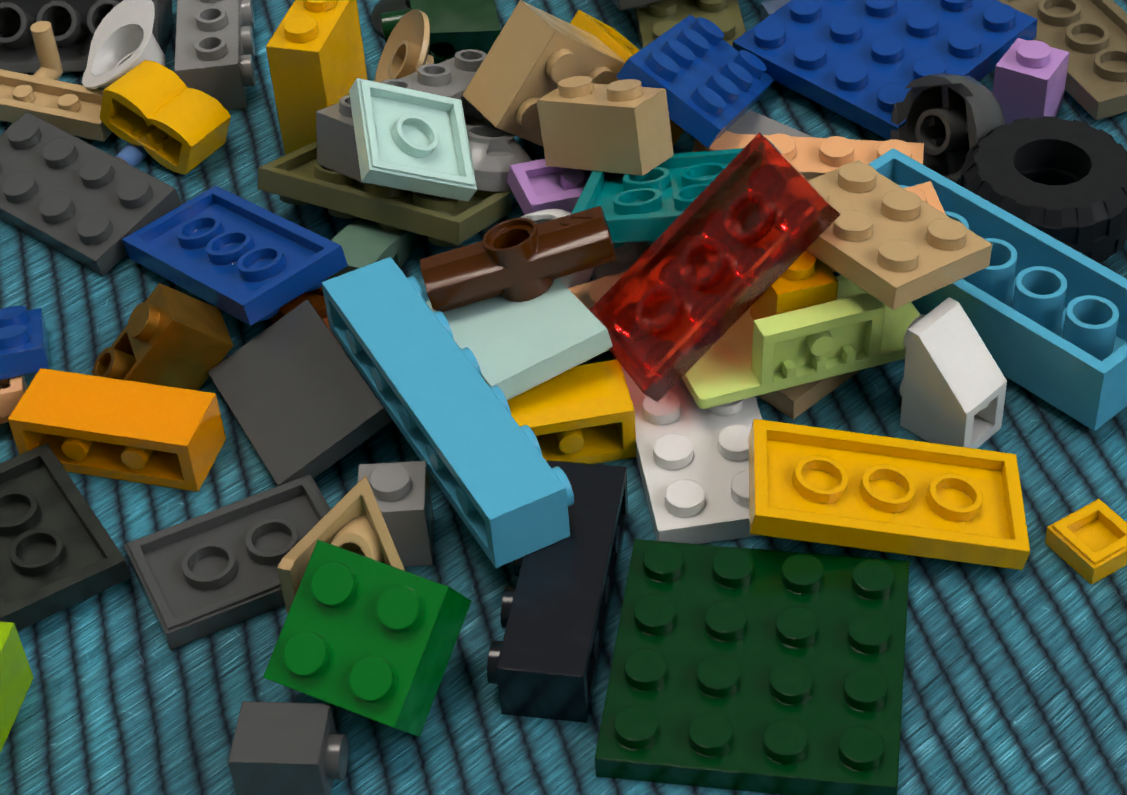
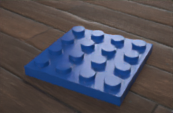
M791 0L734 40L733 48L739 52L746 50L757 56L766 65V73L780 84L890 140L891 130L897 131L899 127L906 124L907 120L905 119L897 126L891 122V116L897 102H904L906 94L911 89L906 88V86L911 81L926 75L939 73L970 76L980 81L995 69V65L1017 38L1033 40L1036 37L1037 19L997 0Z

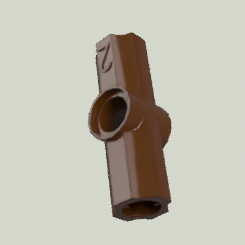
M597 206L537 225L528 218H515L503 221L489 229L484 235L483 241L420 259V266L432 308L436 312H445L499 295L512 302L528 301L548 291L556 278L617 261L604 212L601 206Z

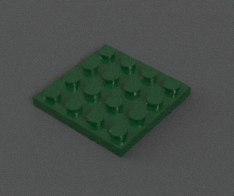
M634 539L595 754L596 776L780 795H897L910 561Z

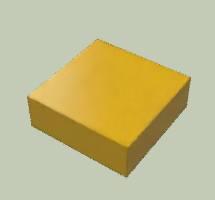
M1097 499L1047 526L1045 544L1092 585L1127 565V522L1100 499Z

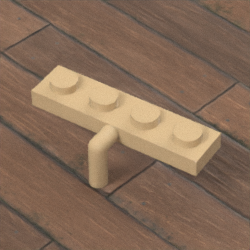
M38 21L32 24L30 30L40 68L33 75L0 69V121L14 123L28 112L71 135L104 142L112 134V131L99 118L103 89H87L83 85L58 81L63 74V68L52 25L48 21Z

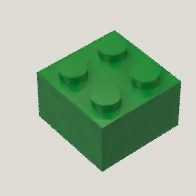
M317 540L263 678L420 737L472 601L446 585Z

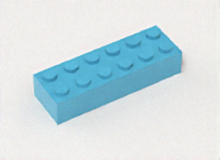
M894 148L868 164L878 173L902 188L931 181L946 215L963 223L967 229L993 244L989 267L912 301L920 315L928 314L948 297L959 302L1005 377L1093 431H1096L1127 407L1126 278Z

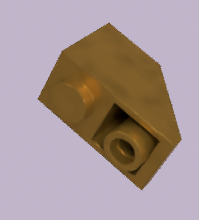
M159 283L147 300L134 308L127 326L111 347L105 348L99 354L94 369L91 372L93 376L199 390L210 376L208 371L218 365L234 345L219 308Z

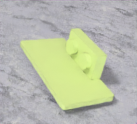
M843 275L835 276L838 280L837 300L753 320L750 315L751 297L660 318L656 322V333L697 406L701 409H707L905 359L904 336L910 324L915 318L920 316V313L912 302L892 310Z

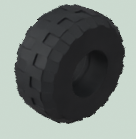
M1050 116L1029 119L1027 117L1014 120L1011 124L1005 126L1002 124L994 128L985 138L983 137L975 146H972L966 154L959 180V185L1098 263L1106 261L1125 246L1127 240V151L1121 143L1115 142L1112 135L1104 130L1095 129L1088 126V123L1074 119L1070 121Z

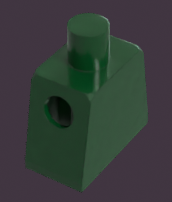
M410 0V9L380 13L385 44L396 24L407 12L418 9L426 13L430 24L428 54L433 56L434 64L455 57V53L461 50H479L488 54L501 32L495 0Z

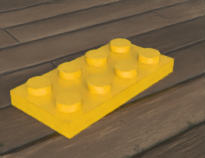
M753 419L749 434L750 534L1023 570L1030 554V546L1016 454Z

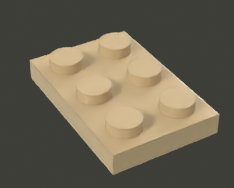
M859 160L844 164L838 169L806 182L797 183L791 188L766 197L763 200L762 220L892 310L987 268L990 264L993 244L967 229L963 223L948 217L921 200L915 193L905 190L878 173L872 166Z

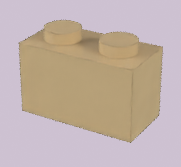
M573 76L562 79L558 82L557 89L536 100L546 166L643 176L674 156L667 94L664 88L642 87L641 81L636 79L618 80L610 84H595L589 76Z

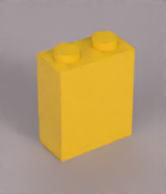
M295 0L266 45L285 155L317 141L316 111L339 103L341 97L349 95V90L356 78L368 80L357 0Z

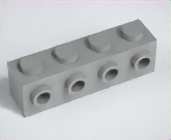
M177 0L174 72L188 88L200 90L217 99L226 110L247 108V87L255 86V72L252 57H255L252 31L255 28L252 5L254 0Z
M461 50L455 53V57L441 63L422 65L418 68V72L400 79H387L380 82L462 100L466 125L494 126L462 96L487 55L483 51ZM346 95L340 98L339 103L316 111L317 164L361 182L350 95Z

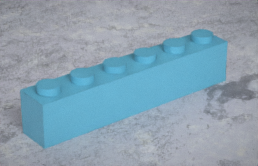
M388 257L321 282L331 332L419 459L426 461L428 472L494 567L498 568L570 537L568 506L574 504V494L566 474L559 466L553 468L549 466L542 456L540 445L532 429L528 425L520 427L511 416L509 404L502 390L497 385L489 387L482 377L479 364L473 352L468 347L461 349L457 345L444 314L441 311L433 313L426 304L425 295L418 280L414 276L406 277L394 260Z

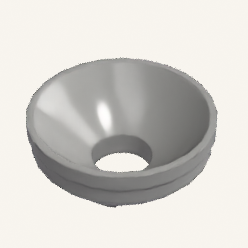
M466 125L477 190L491 192L512 191L507 183L509 167L513 164L532 161L528 153L514 140L515 135L491 125Z

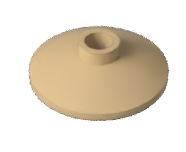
M413 9L399 20L384 46L374 82L380 83L387 79H400L418 72V68L422 65L434 64L433 56L428 54L430 24L426 13Z

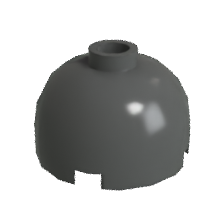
M949 73L926 75L911 81L906 86V88L911 89L906 94L904 102H897L895 104L891 122L898 126L905 119L907 121L897 131L891 130L890 136L891 139L905 142L924 143L923 165L959 185L962 164L964 165L966 154L971 147L975 146L983 137L985 138L994 128L1002 124L1005 126L1002 107L992 91L970 76Z

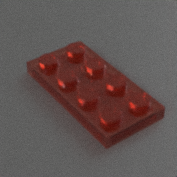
M759 132L589 311L607 328L613 345L609 349L642 393L658 402L841 214Z

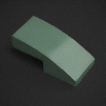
M360 218L342 229L331 240L342 246L348 266L328 279L391 257L401 269L424 235L410 231L384 230L378 227L377 222Z

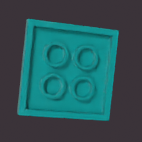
M770 146L674 153V156L643 176L592 171L571 214L601 206L615 249L623 246L626 242L649 241V244L655 247H669L680 244L687 238L709 237L711 241L716 243L735 242L743 239L747 234L755 233L773 169Z

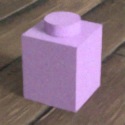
M1016 39L995 65L993 94L1002 107L1005 125L1013 123L1014 120L1027 117L1035 119L1043 118V116L1055 117L1063 106L1070 52L1050 47L1048 44L1038 40Z

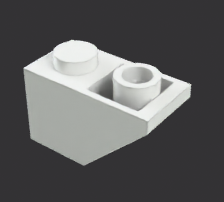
M948 297L928 314H922L915 318L905 333L903 341L904 348L906 349L904 378L900 385V395L902 396L900 426L930 443L977 449L1001 429L1007 380L960 303Z

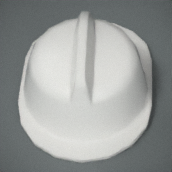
M123 0L103 18L90 44L87 67L82 78V84L85 88H101L104 90L144 60L154 61L165 66V55L152 33L155 17V7L152 0Z

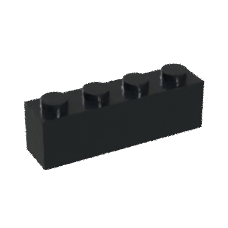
M547 460L546 462L551 468L559 466L564 471L573 490L574 504L568 506L570 537L514 560V575L518 577L516 587H506L503 593L501 627L506 630L503 641L493 640L491 643L487 663V680L489 684H498L501 714L587 723L628 518L627 469L622 466Z

